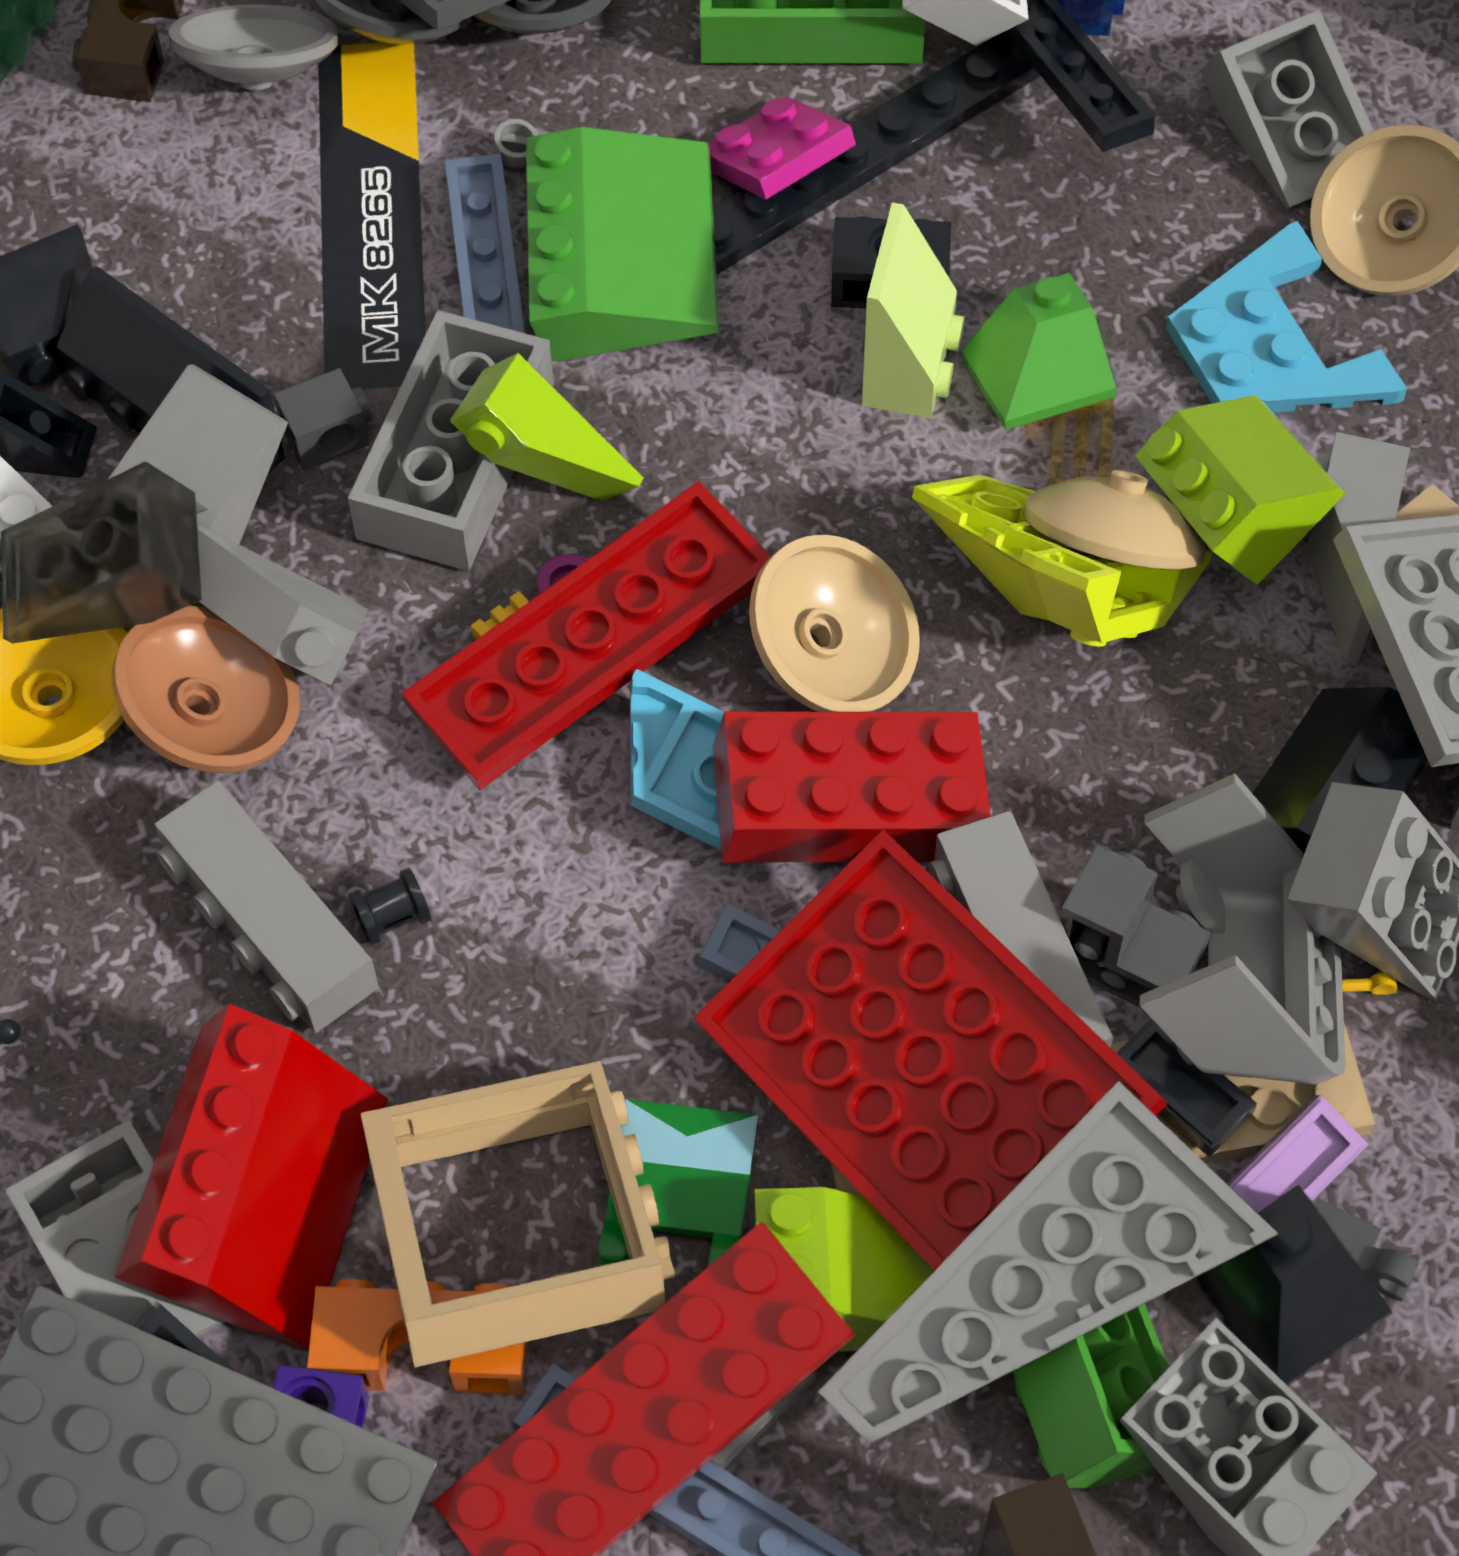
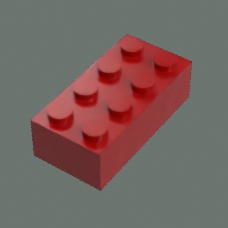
M724 711L712 746L722 863L851 862L882 830L889 834L917 862H931L935 860L937 834L991 817L978 712Z

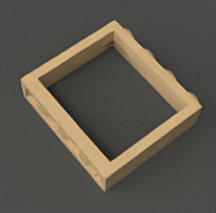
M601 1061L360 1113L414 1368L653 1313L666 1303L663 1280L675 1278L674 1268L670 1259L669 1243L666 1236L658 1238L653 1236L651 1227L659 1225L653 1190L650 1184L638 1186L635 1176L643 1174L638 1141L635 1134L623 1136L620 1126L628 1125L623 1092H610ZM591 1125L630 1260L432 1304L401 1167Z

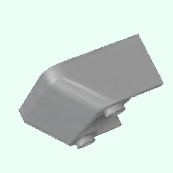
M1232 774L1145 814L1144 824L1180 863L1181 884H1178L1176 887V895L1181 909L1193 919H1197L1211 933L1208 940V966L1141 994L1140 1006L1176 1044L1183 1060L1189 1065L1195 1064L1196 1067L1205 1073L1305 1084H1319L1343 1074L1345 1070L1341 946L1315 931L1287 901L1304 856L1303 852L1236 774Z

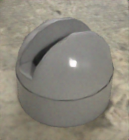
M506 120L495 130L492 146L494 154L501 153L503 167L511 170H522L527 167L526 137L539 134L530 123L524 120Z

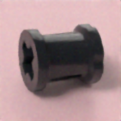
M409 867L399 872V879L365 893H362L360 890L348 893L358 922L371 946L381 942V935L415 920L421 924L432 920L422 890Z

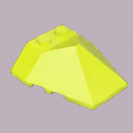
M981 474L916 485L912 494V498L1021 615L1049 620L1071 630L1070 637L1090 646H1105L1108 641L1123 637L1136 638L1138 633L1164 627L1209 564L1213 553L1211 549L1207 548L1203 562L1195 567L1160 569L1117 562L1074 549L1042 534L1025 520L1023 511L1026 500L1036 491Z

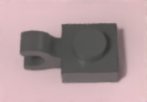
M1318 1198L1315 1205L1375 1288L1402 1302L1414 1279L1413 1275L1419 1262L1400 1251L1374 1247L1379 1238L1380 1228Z

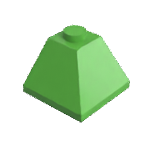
M1070 273L1044 278L1038 282L1014 288L961 350V358L1005 430L1116 398L1115 382L1093 307Z

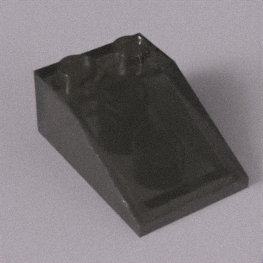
M145 461L1 531L3 639L13 644L151 623L202 600L195 492Z

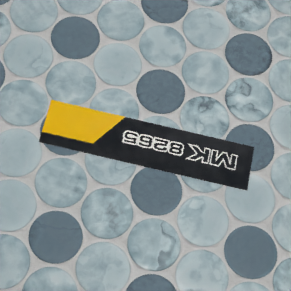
M383 42L337 45L327 58L318 63L324 374L341 368L351 389L359 386L362 390L401 387L426 335L414 43L392 44Z

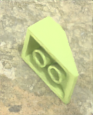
M891 204L867 295L862 406L931 418L936 397H948L954 363L945 362L948 350L959 351L965 316L955 315L957 290L904 204Z

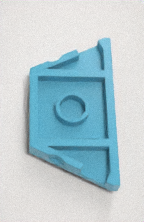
M636 669L629 687L631 806L721 851L712 746L724 711Z

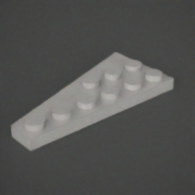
M1118 1081L818 1392L869 1444L874 1443L1278 1235V1233Z

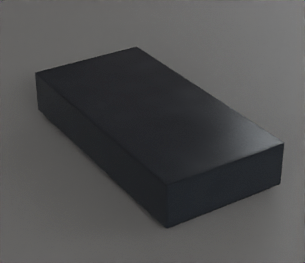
M1152 1018L1117 1052L1167 1103L1158 1114L1209 1158L1237 1131L1256 1109L1257 1103L1226 1076L1205 1073L1196 1067L1195 1064L1189 1065L1179 1054L1176 1044Z

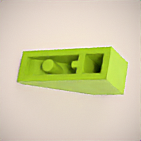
M519 353L484 369L450 419V422L466 436L468 443L476 451L484 454L492 463L600 501L608 500L637 488L644 479Z

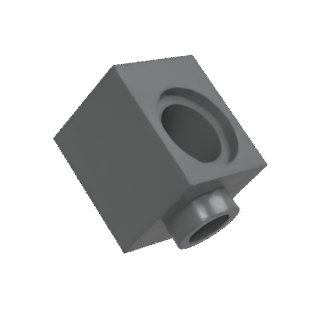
M341 368L273 393L278 416L288 421L284 434L303 471L369 446L365 427L366 422L373 420L369 403L360 386L354 389L350 388Z

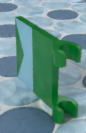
M626 1099L628 1125L621 1126L623 1136L635 1134L638 1141L643 1164V1174L635 1176L638 1186L650 1184L653 1190L659 1225L652 1226L651 1230L713 1238L708 1266H710L742 1238L758 1115ZM609 1193L605 1222L599 1242V1266L629 1260L611 1193Z

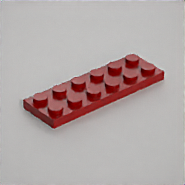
M698 481L402 692L405 705L480 791L630 682L636 669L644 672L751 594L759 571L771 556Z
M761 1221L432 1503L472 1556H599L855 1337L856 1334L769 1227Z

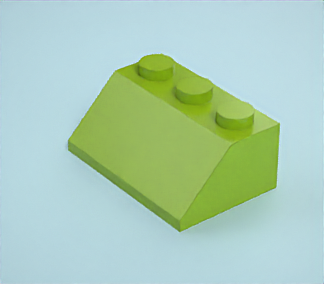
M1256 395L1178 410L1161 428L1151 435L1148 442L1134 455L1212 552L1256 585L1271 572L1346 494L1269 407Z

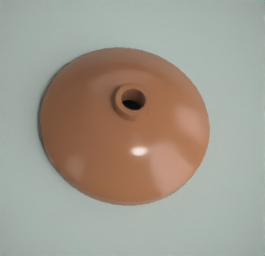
M173 607L147 616L127 633L114 659L112 689L118 709L127 725L153 751L176 764L190 769L210 773H232L256 767L272 758L281 750L289 739L298 720L300 693L292 667L271 656L207 607ZM189 708L197 710L200 714L193 712Z

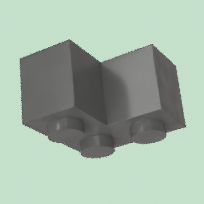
M1097 844L1062 906L1060 921L1088 983L1142 1008L1140 1006L1141 994L1197 971L1203 960L1211 932L1200 927L1195 919L1178 910L1166 911L1151 904L1158 873L1147 868L1142 860L1124 851L1113 852Z

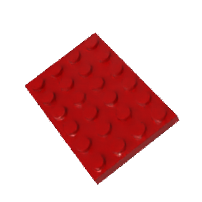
M884 830L693 1017L934 1271L1118 1081L1155 1116L1167 1105L1159 1093Z

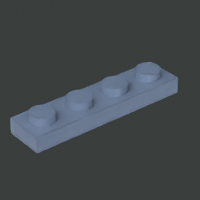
M501 153L445 160L463 316L525 333Z

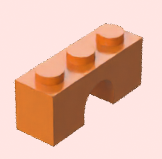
M362 1279L339 1280L335 1283V1287L316 1286L307 1369L361 1375L367 1391H385L389 1361L399 1347L409 1342L398 1289L377 1288L374 1283ZM427 1281L432 1304L510 1287L498 1283H485L475 1286L474 1291H449L439 1283ZM529 1341L450 1359L449 1373L455 1393L525 1396Z

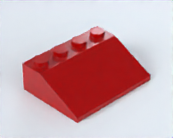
M229 1003L201 1026L114 1278L293 1348L308 1351L316 1286L330 1287L369 1162L360 1113L385 1108L388 1098L293 1030Z

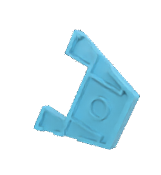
M1298 221L1287 225L1169 315L1166 325L1168 334L1211 404L1256 395L1273 413L1295 411L1296 406L1328 403L1332 409L1353 407L1355 401L1381 400L1382 405L1397 404L1404 401L1407 387L1382 349L1326 368L1275 290L1277 286L1319 272L1322 258Z

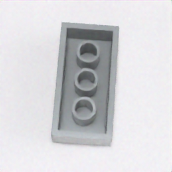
M437 310L348 496L357 540L470 571L514 470L492 463L484 454L476 451L468 443L466 436L450 422V419L481 372L516 353H519L553 386L549 340Z

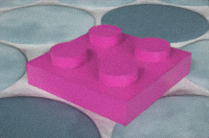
M788 96L767 102L762 106L759 113L740 124L722 129L717 133L716 138L708 143L711 173L765 200L856 145L850 124Z

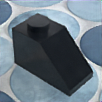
M0 370V456L18 472L72 478L83 476L97 427Z

